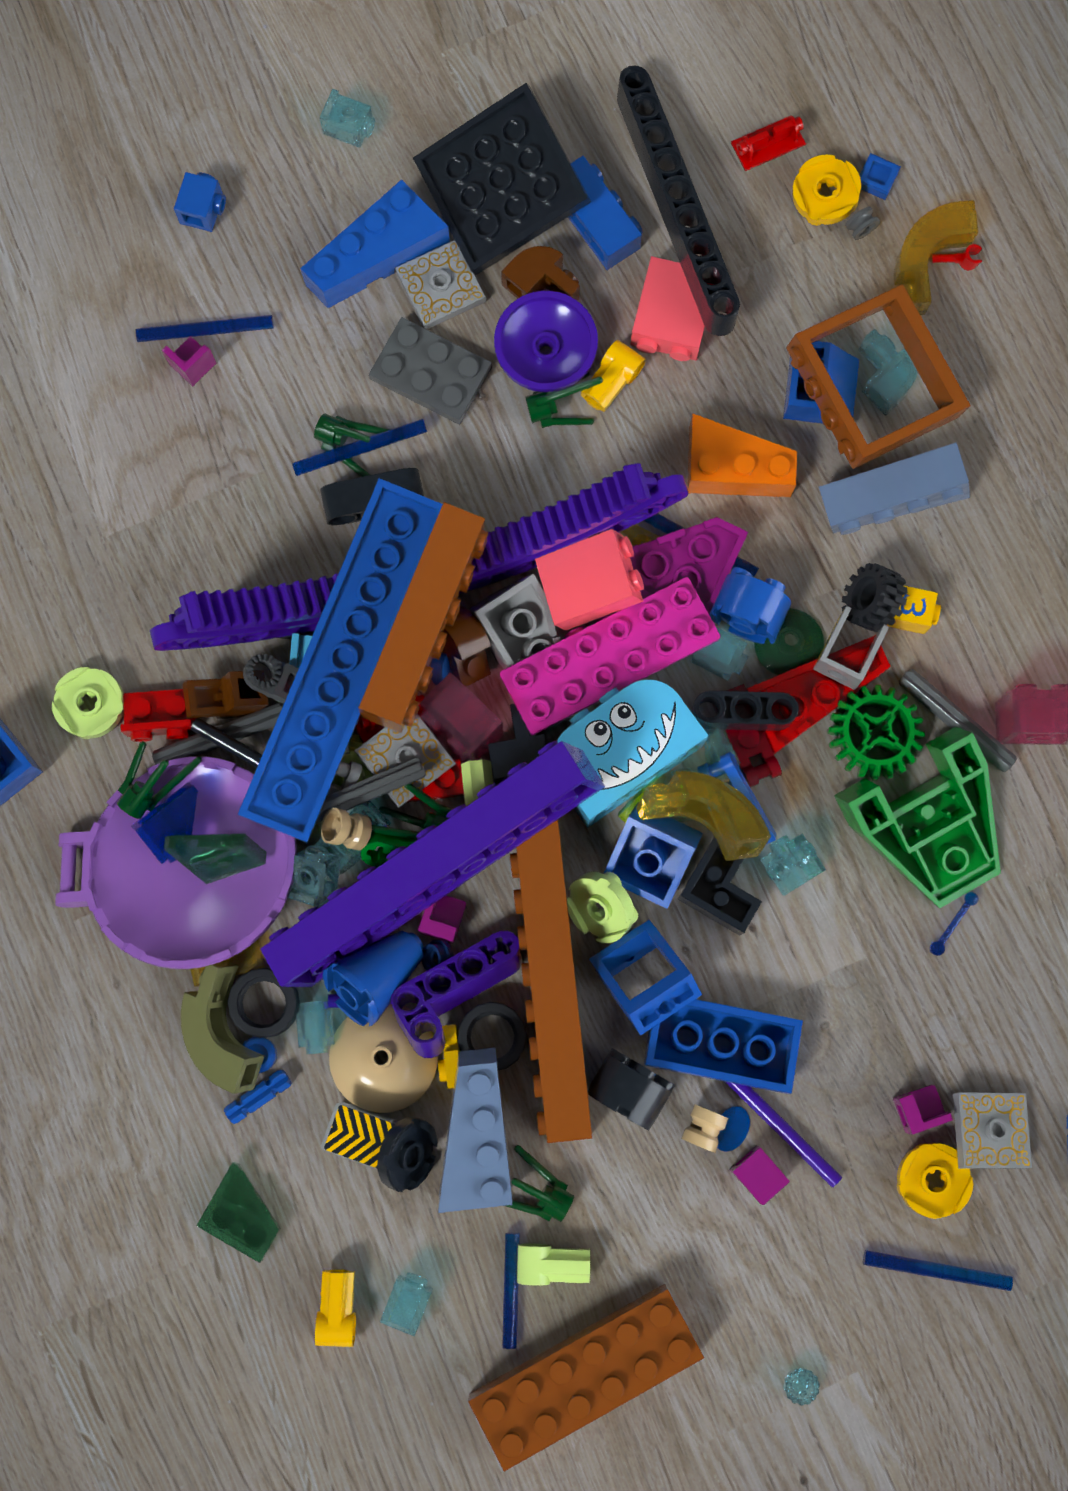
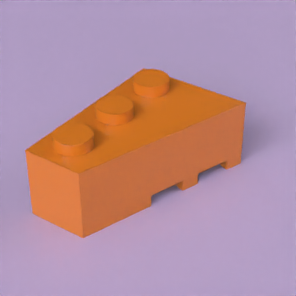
M692 413L689 426L687 489L689 493L791 497L796 486L797 451Z

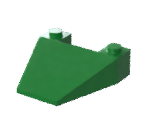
M954 727L926 743L940 775L889 804L880 786L865 778L834 795L848 825L938 908H942L1001 874L988 764L974 734L959 727Z

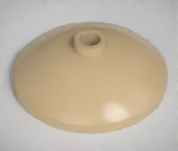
M390 1004L379 1020L370 1027L369 1022L361 1026L347 1017L333 1036L329 1052V1065L332 1078L346 1099L367 1111L389 1113L412 1105L425 1094L435 1077L438 1056L423 1058L414 1051L399 1026L392 1004ZM403 1007V1008H402V1010H405V1011L411 1010V1009H409V1008H407V1007ZM425 1032L419 1038L427 1040L434 1035L432 1032ZM380 1050L388 1054V1061L384 1065L378 1064L375 1060V1055Z

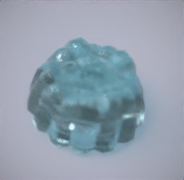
M805 1368L794 1369L793 1372L790 1371L785 1377L783 1389L786 1392L787 1398L791 1399L792 1403H798L803 1406L804 1404H810L811 1401L816 1399V1395L819 1394L818 1388L820 1384L817 1376L812 1371Z

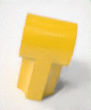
M616 340L605 353L600 368L591 378L602 377L603 382L581 391V396L590 406L605 412L626 384L630 385L644 367L646 359L620 340Z
M339 1269L322 1271L320 1311L317 1312L315 1324L316 1346L354 1347L356 1333V1313L353 1312L355 1271Z

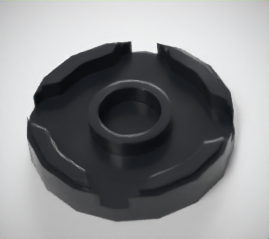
M407 1117L398 1121L388 1131L381 1144L377 1163L380 1180L388 1188L397 1192H403L405 1189L411 1191L427 1178L436 1156L432 1155L433 1145L437 1147L438 1144L437 1135L432 1125L417 1117Z

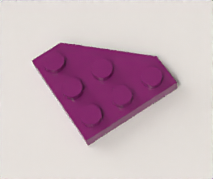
M715 517L701 524L669 533L644 544L632 546L634 556L630 557L634 570L637 569L644 584V589L640 591L642 598L644 599L688 577L707 612L710 614L723 582L730 573L748 532Z

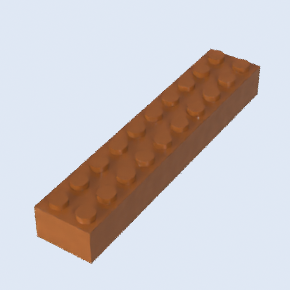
M557 819L516 847L517 853H510L512 879L520 878L521 889L514 890L516 914L524 915L525 925L517 926L519 948L527 950L528 963H521L523 986H531L532 1000H525L527 1023H535L536 1037L529 1038L531 1060L539 1059L540 1074L533 1075L535 1098L543 1097L544 1111L537 1112L539 1136L547 1135V1143L593 1139Z

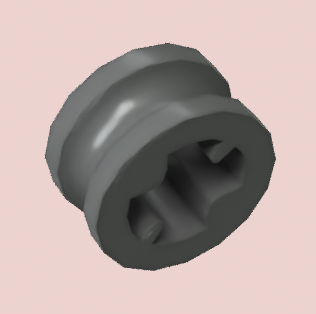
M871 207L858 211L845 224L848 230L854 231L852 236L855 240L864 238L880 224L878 217H872L873 210Z

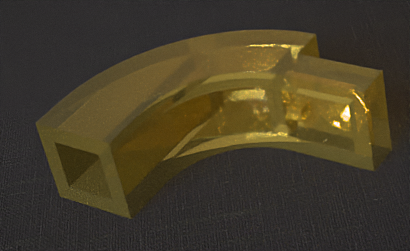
M974 200L952 202L929 211L914 224L904 240L894 267V285L904 284L920 315H925L932 302L928 259L932 254L944 249L968 247L973 243L978 234Z
M675 771L668 785L659 783L647 787L636 807L641 820L683 816L700 822L715 836L726 861L758 857L771 838L762 816L741 792L728 783L703 773Z

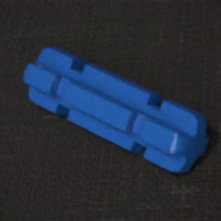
M284 1070L276 1071L269 1076L270 1080H263L254 1087V1090L240 1096L241 1100L233 1101L224 1108V1112L229 1121L233 1124L240 1122L247 1117L246 1113H253L276 1097L275 1093H281L289 1088L292 1083Z

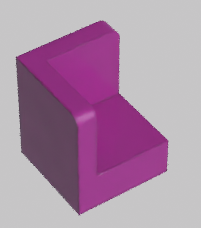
M191 336L174 352L168 346L161 350L168 364L192 387L217 364L210 348L206 345L201 346Z
M444 896L424 910L418 931L431 937L455 943L466 908V902Z
M928 1085L893 1098L902 1126L907 1134L913 1135L953 1120L951 1113L945 1112L935 1085Z
M757 1145L729 1169L761 1205H765L790 1182L762 1148Z

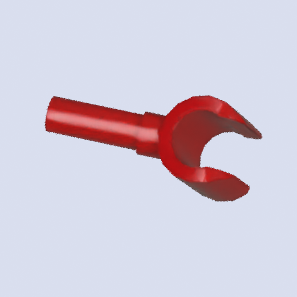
M971 244L962 253L932 254V263H959L964 270L970 271L976 268L982 260H973L969 255H977L982 250V247L977 244Z

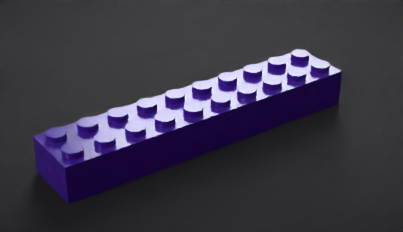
M553 741L539 750V757L529 764L524 762L513 767L507 773L508 778L498 785L494 783L486 786L477 793L478 799L468 806L463 804L454 808L446 815L448 819L437 827L436 825L429 826L418 833L416 836L418 840L408 847L401 846L390 852L386 857L388 861L378 868L373 866L361 872L357 876L358 881L349 888L342 887L332 892L327 897L329 901L320 908L313 907L303 912L298 917L299 922L291 928L284 927L274 932L269 937L270 942L260 948L280 986H314L323 979V971L330 964L380 941L605 788L604 783L583 750L563 741L559 743Z

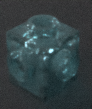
M803 833L792 840L787 835L769 845L772 852L760 859L766 868L768 876L774 881L783 896L826 870L818 858L814 846L808 842Z

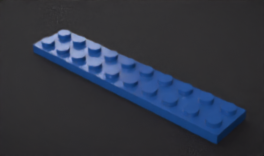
M378 479L239 809V816L308 843L359 720L360 703L443 504L383 479Z

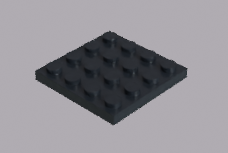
M527 83L515 89L413 157L471 272L475 275L591 203L536 96Z

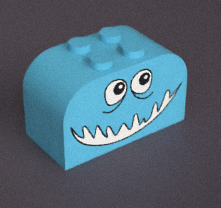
M640 680L630 684L620 692L617 688H614L599 699L601 704L596 709L590 712L586 708L571 718L570 722L572 724L559 736L558 743L563 741L583 750L605 785V788L574 808L587 828L703 747L708 734L678 693L669 685L657 680Z

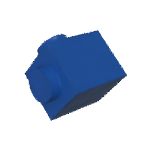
M185 172L174 206L179 223L212 232L217 215L223 214L226 196L221 190L219 181L213 176L202 172L197 173V175Z

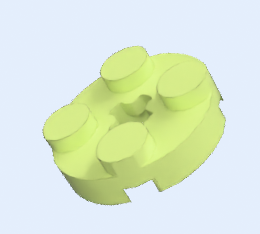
M89 667L74 669L65 674L55 687L56 693L54 695V702L52 701V712L56 721L67 732L82 739L98 738L109 733L124 716V692L122 687L114 677L103 670L90 669ZM84 695H88L91 698L97 697L93 710H81L80 706L84 703L82 699Z
M585 873L575 880L568 889L570 890V896L567 898V908L570 918L584 934L590 931L593 935L598 936L596 939L598 942L613 943L619 940L638 919L637 910L633 906L629 894L622 886L620 878L615 873ZM598 902L604 908V910L598 909L596 907V903Z

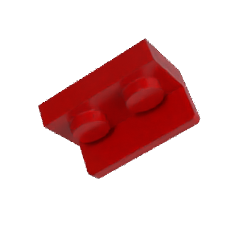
M183 689L123 693L124 724L120 725V729L125 736L131 737V741L153 740L152 735H166L167 739L188 738V733H194L191 727L197 718H187Z

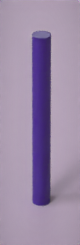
M726 1082L832 1188L839 1183L842 1176L750 1086Z

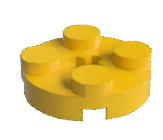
M828 154L813 157L801 166L799 173L795 177L792 189L794 205L811 225L818 226L821 224L830 225L838 223L856 210L861 192V179L856 168L847 160L843 162L842 160L835 159L834 155ZM826 183L828 187L834 186L836 190L832 192L831 196L825 197V195L818 193L821 190V184Z
M923 1143L910 1150L900 1162L897 1171V1191L902 1196L906 1205L914 1212L928 1218L937 1219L955 1214L966 1206L973 1191V1177L970 1174V1169H958L956 1149L941 1143ZM936 1170H939L941 1172L940 1179L944 1181V1185L942 1188L935 1186L931 1191L928 1188L929 1182L926 1180V1176L928 1173L934 1174Z

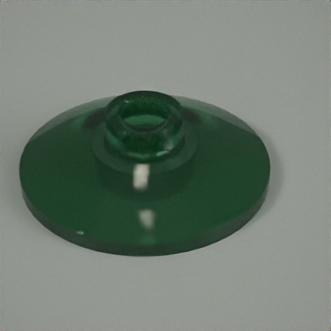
M790 608L775 643L770 644L769 638H766L764 644L754 642V649L760 663L771 673L780 675L818 659L824 647V636L819 624L813 617L804 611ZM788 634L794 635L797 639V644L793 646L788 645L785 642V636Z

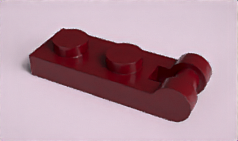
M744 684L726 690L747 692ZM741 703L735 706L736 713L741 718L748 719L753 717V710L748 704ZM712 704L716 712V715H718L716 706ZM723 729L739 769L750 788L758 785L761 779L769 776L773 779L782 775L780 764L774 756L764 731ZM760 755L763 764L753 767L749 759Z

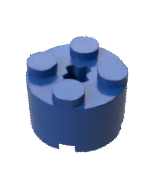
M734 567L731 574L726 576L709 615L718 626L721 620L729 624L728 632L740 638L764 644L766 638H769L770 644H773L792 602L784 593L786 587L781 582L767 578L764 582L754 578L747 570Z

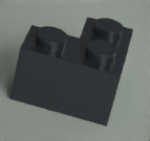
M716 833L678 897L679 901L739 936L745 933L762 903L761 900L731 883L748 851Z

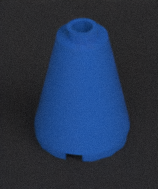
M399 931L330 964L323 971L322 977L328 992L334 988L340 997L335 1003L351 1020L361 1026L369 1022L370 1027L379 1020L390 1005L394 990L406 983L424 957L422 951L424 948L423 943L414 933Z

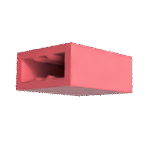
M651 256L630 345L636 346L639 351L651 354L657 351L670 354L671 358L678 361H689L690 359L697 361L705 325L681 264Z
M610 529L535 559L555 626L567 631L643 602L640 591L644 589V584L639 571L633 569L630 557L634 556V551L627 536H623L614 529Z

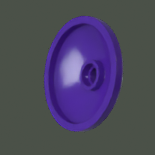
M537 291L518 298L504 310L496 325L494 348L501 368L515 383L533 391L553 392L572 386L589 371L597 353L598 334L592 316L580 302L560 292ZM548 346L552 351L549 354H543L540 352V349Z

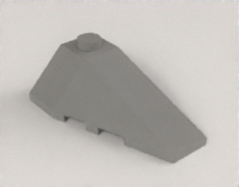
M530 574L493 593L468 609L482 624L491 644L488 648L503 670L560 641L544 590L534 574ZM568 718L550 726L545 730L549 732L550 730H552Z

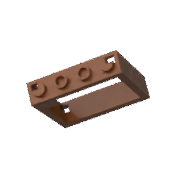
M903 284L795 334L786 347L792 358L790 364L795 369H798L801 374L807 395L817 403L821 411L823 424L828 430L833 432L838 442L840 455L845 454L852 469L959 418L971 406ZM884 310L939 410L867 444L812 343Z

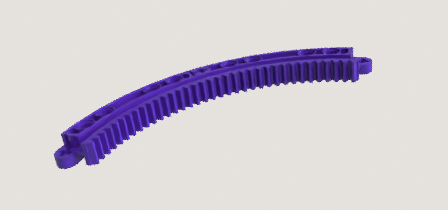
M640 463L623 466L624 470L613 472V477H604L602 483L591 484L592 488L582 489L580 494L568 496V500H559L556 502L557 505L546 506L544 511L532 512L530 517H520L518 522L510 521L505 527H495L494 531L488 534L487 544L480 560L475 558L472 560L471 564L475 566L474 575L467 592L537 568L536 558L610 529H614L619 533L661 512L688 496L689 492L683 475H671L661 479L660 473L643 472ZM339 573L334 574L330 578L322 576L315 581L310 578L303 583L294 581L290 585L281 583L277 587L268 585L263 589L256 586L250 590L242 588L236 592L233 589L223 593L220 590H216L210 594L208 591H203L199 594H196L195 591L189 592L179 597L181 607L176 609L174 614L169 615L170 622L156 625L149 630L154 650L166 651L224 646L292 636V633L313 632L316 629Z

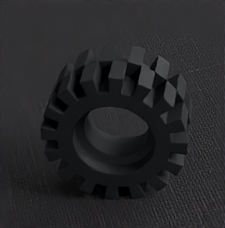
M868 563L865 565V568L860 567L857 569L858 576L852 574L850 577L852 581L851 586L846 584L844 590L848 594L847 596H842V602L846 604L842 607V612L846 606L851 607L846 618L850 623L873 632H878L884 624L892 626L896 622L894 619L895 615L901 616L903 611L899 610L900 605H905L907 601L902 595L908 592L907 587L903 586L906 584V581L901 577V574L874 563L873 565Z

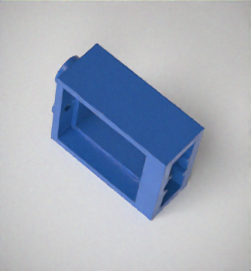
M650 919L589 959L599 978L640 1036L702 995L690 971ZM657 948L674 972L629 1000L613 976Z

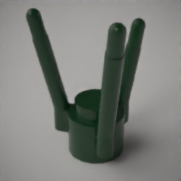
M588 371L582 379L588 377L590 372ZM596 377L559 391H536L532 395L525 396L531 422L540 421L542 428L553 425H592L594 423L593 418H552V414L558 413L555 400L601 384L603 378Z
M326 413L319 418L314 430V438L323 442L321 449L333 454L361 477L369 476L370 474L337 449L336 445L343 446L348 437L370 442V436L355 430L398 439L404 438V433L350 421L340 416L335 418Z
M144 741L140 742L127 776L118 789L122 796L117 805L128 815L141 819L147 810L152 812L158 802L202 762V758L198 756L154 795L152 787L169 765V761L163 760L145 784L136 781L133 785V780L146 748V743Z
M411 783L404 787L435 810L434 813L428 811L422 820L383 806L379 807L380 813L421 827L420 831L432 825L439 826L448 819L446 815L452 810L439 804ZM372 825V832L418 840L416 836L420 833Z
M516 1145L514 1147L515 1152L553 1187L546 1185L541 1191L528 1183L513 1178L511 1180L512 1185L538 1199L536 1205L542 1208L512 1200L513 1205L505 1206L537 1215L548 1222L552 1217L561 1222L571 1207L574 1195L566 1191L568 1187L566 1183L558 1180L521 1146Z

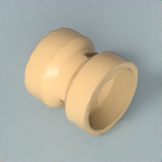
M331 808L322 820L321 837L325 843L332 845L343 843L346 848L360 851L368 844L371 837L372 824L370 818L366 815L358 813L349 815L346 810Z
M694 1105L691 1112L693 1120L690 1127L685 1128L681 1139L716 1153L719 1145L717 1137L719 1132L725 1129L729 1118Z

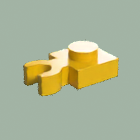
M456 1024L442 1026L446 1043L443 1052L444 1059L438 1060L440 1082L447 1081L448 1089L454 1088L458 1054L460 1052Z

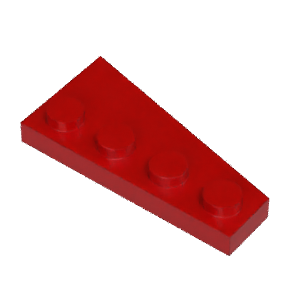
M876 635L828 654L827 658L858 672ZM881 645L863 681L855 690L813 670L817 659L746 689L747 692L787 693L793 696L798 703V715L788 728L781 731H764L774 755L838 707L839 701H847V694L849 692H859L862 686H867L891 667ZM780 704L772 706L771 710L774 717L780 720L789 718V712L785 706Z

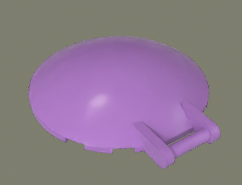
M196 757L169 760V765L152 787L154 795ZM201 757L202 762L162 798L152 812L147 810L141 819L134 818L119 808L117 802L122 794L117 790L106 802L108 804L107 808L100 816L98 822L93 823L90 831L59 834L58 846L62 848L60 892L56 893L55 905L63 908L89 907L101 930L109 940L132 957L158 967L170 969L201 968L229 959L252 945L273 924L287 901L296 871V839L238 815L254 774L230 761L212 757ZM160 764L148 768V772L135 779L132 784L134 785L136 781L145 784ZM77 848H83L81 891H75Z

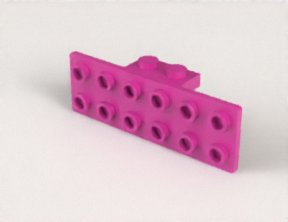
M685 577L644 598L641 603L596 619L597 623L587 628L583 626L578 627L567 633L565 639L502 670L500 677L530 734L535 735L592 706L614 688L621 691L630 684L640 681L717 642L720 639V634L690 579Z

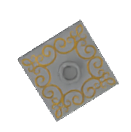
M455 240L395 268L396 274L425 329L436 326L486 302V297Z
M418 714L412 727L405 725L402 733L385 727L354 751L373 776L411 759L419 758L425 769L426 776L411 784L420 790H423L456 764ZM404 786L387 793L398 808L415 796Z
M958 1092L953 1094L958 1169L1032 1168L1026 1093Z

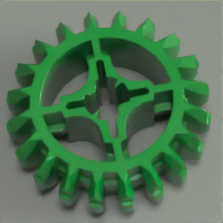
M875 685L871 695L869 689L866 686H862L859 690V697L856 693L849 692L847 694L848 703L839 701L837 709L840 713H832L830 716V720L839 726H831L827 729L829 735L838 736L837 739L829 743V747L833 749L841 748L842 751L835 756V759L841 761L846 757L849 760L844 768L846 771L849 772L855 765L859 767L857 772L858 778H863L867 770H870L872 781L879 779L880 771H882L883 776L887 780L891 779L894 774L893 768L899 774L906 771L905 763L912 765L917 760L912 752L919 753L923 749V746L915 741L925 737V731L915 729L916 726L923 723V718H912L911 714L917 710V705L913 704L906 708L903 703L907 700V695L903 694L897 700L893 698L895 688L890 687L885 695H882L881 685ZM868 706H876L887 711L881 717H872L867 713L863 715L857 710ZM895 718H897L902 728V745L898 742L899 738L892 731V723ZM850 720L855 723L854 728L857 729L861 736V742L857 749L854 747L849 735ZM885 721L881 728L882 733L880 735L882 736H879L867 745L868 740L871 738L870 733L873 731L869 729H874ZM872 748H880L885 752L889 750L896 756L889 759L876 760L865 755Z

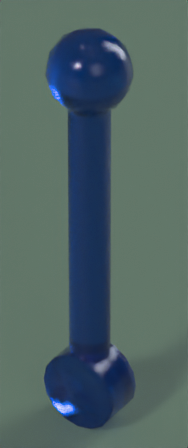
M968 892L965 895L964 904L938 941L930 945V952L933 955L940 956L944 953V944L968 909L978 903L979 899L976 893Z

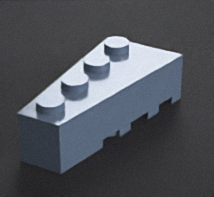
M957 442L819 487L833 533L840 532L841 535L854 533L864 525L885 523L898 516L970 498L969 480Z
M496 1048L460 1051L458 1054L439 1190L438 1213L513 1205Z

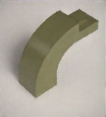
M221 961L205 966L199 977L200 986L198 991L184 992L181 1006V1029L186 1049L198 1070L216 1086L232 1094H238L254 1090L264 1055L240 1044L229 1029L226 1007L238 966L228 961Z

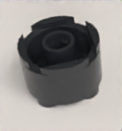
M611 1048L587 1092L595 1100L649 1131L675 1085L633 1059L630 1060L626 1055Z

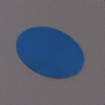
M731 1107L722 1113V1116L729 1119L725 1129L721 1130L717 1137L719 1150L725 1152L732 1151L745 1140L750 1127V1119L747 1111L742 1107Z

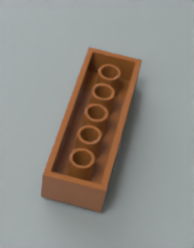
M443 502L360 703L359 711L362 718L402 733L405 725L412 727L419 710V702L415 701L418 692L426 693L433 676V668L429 666L432 658L440 659L447 641V633L443 632L446 624L449 626L454 625L460 610L461 599L457 598L460 591L467 592L474 575L475 566L471 564L473 558L480 560L487 544L486 539L489 532L484 530L485 518Z
M663 1284L471 1392L468 1402L505 1472L704 1359V1356L666 1285Z

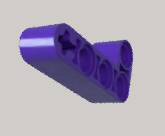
M509 931L496 932L394 990L391 996V1004L397 1022L419 1056L433 1058L444 1050L446 1040L440 1019L438 1018L440 1015L510 977L520 969L522 954L521 948H519L518 937L514 933ZM471 968L481 969V971L473 975L466 973ZM438 986H449L444 992L434 991ZM406 1004H417V1006L412 1010H402V1008ZM425 1032L435 1033L432 1038L427 1040L419 1038Z

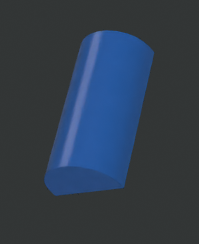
M695 999L649 1030L644 1066L792 1094L803 1020Z

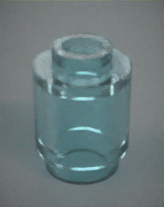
M328 1001L299 1003V1012L296 1013L298 1048L306 1047V1054L327 1053L328 1045L335 1044L332 1009H328Z

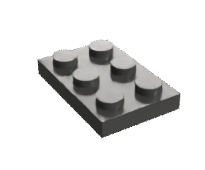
M401 317L372 367L369 378L460 425L492 368V362Z

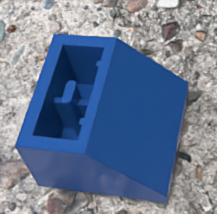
M813 342V347L853 417L859 359L832 343ZM790 356L783 419L823 424L821 411L815 400L807 395L804 388V380L798 369H795L790 364L792 361Z

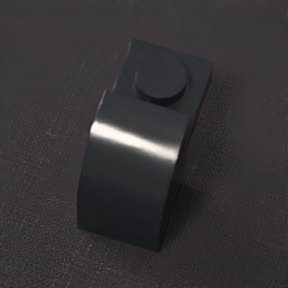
M510 704L515 739L488 744L496 784L507 779V773L513 767L524 762L529 764L539 757V750L545 746V735L530 736V732L515 704Z

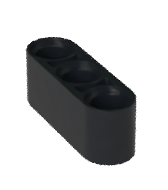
M403 468L323 486L320 489L327 524L337 526L361 521L379 478L424 496L419 470L417 468Z
M705 691L695 699L691 712L704 729L781 731L792 724L798 715L799 707L795 698L787 693ZM705 702L714 704L718 715L712 718L703 716L699 710V705ZM741 703L748 704L753 710V717L748 719L741 718L737 715L735 706ZM776 704L785 706L789 712V718L780 720L774 717L771 710L772 706Z

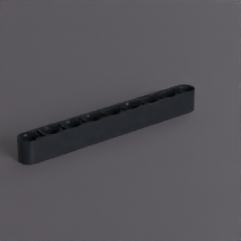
M628 66L621 71L619 77L618 106L703 323L708 332L713 335H728L735 327L740 308L738 295L650 75L640 66Z

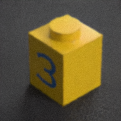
M904 586L907 587L908 593L902 595L903 598L907 599L906 604L899 607V610L903 612L900 617L894 616L896 622L892 626L888 624L887 626L925 634L932 625L936 626L939 620L941 605L936 604L938 593Z

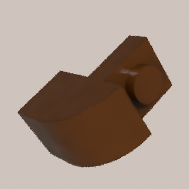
M535 246L525 249L517 254L501 271L502 286L517 299L532 292L542 291L544 288L549 291L566 294L577 301L580 297V285L576 276L567 269L562 271L563 253L551 247Z
M460 606L454 625L449 626L446 624L443 631L447 633V641L443 653L447 654L455 686L463 689L491 675L485 649L490 647L491 644L482 624L476 616L467 608Z
M253 670L254 676L257 677L256 679L265 682L264 670ZM230 671L221 679L186 680L182 684L187 718L216 717L217 720L235 718L260 711L269 705L266 695L251 689L246 684L243 671Z

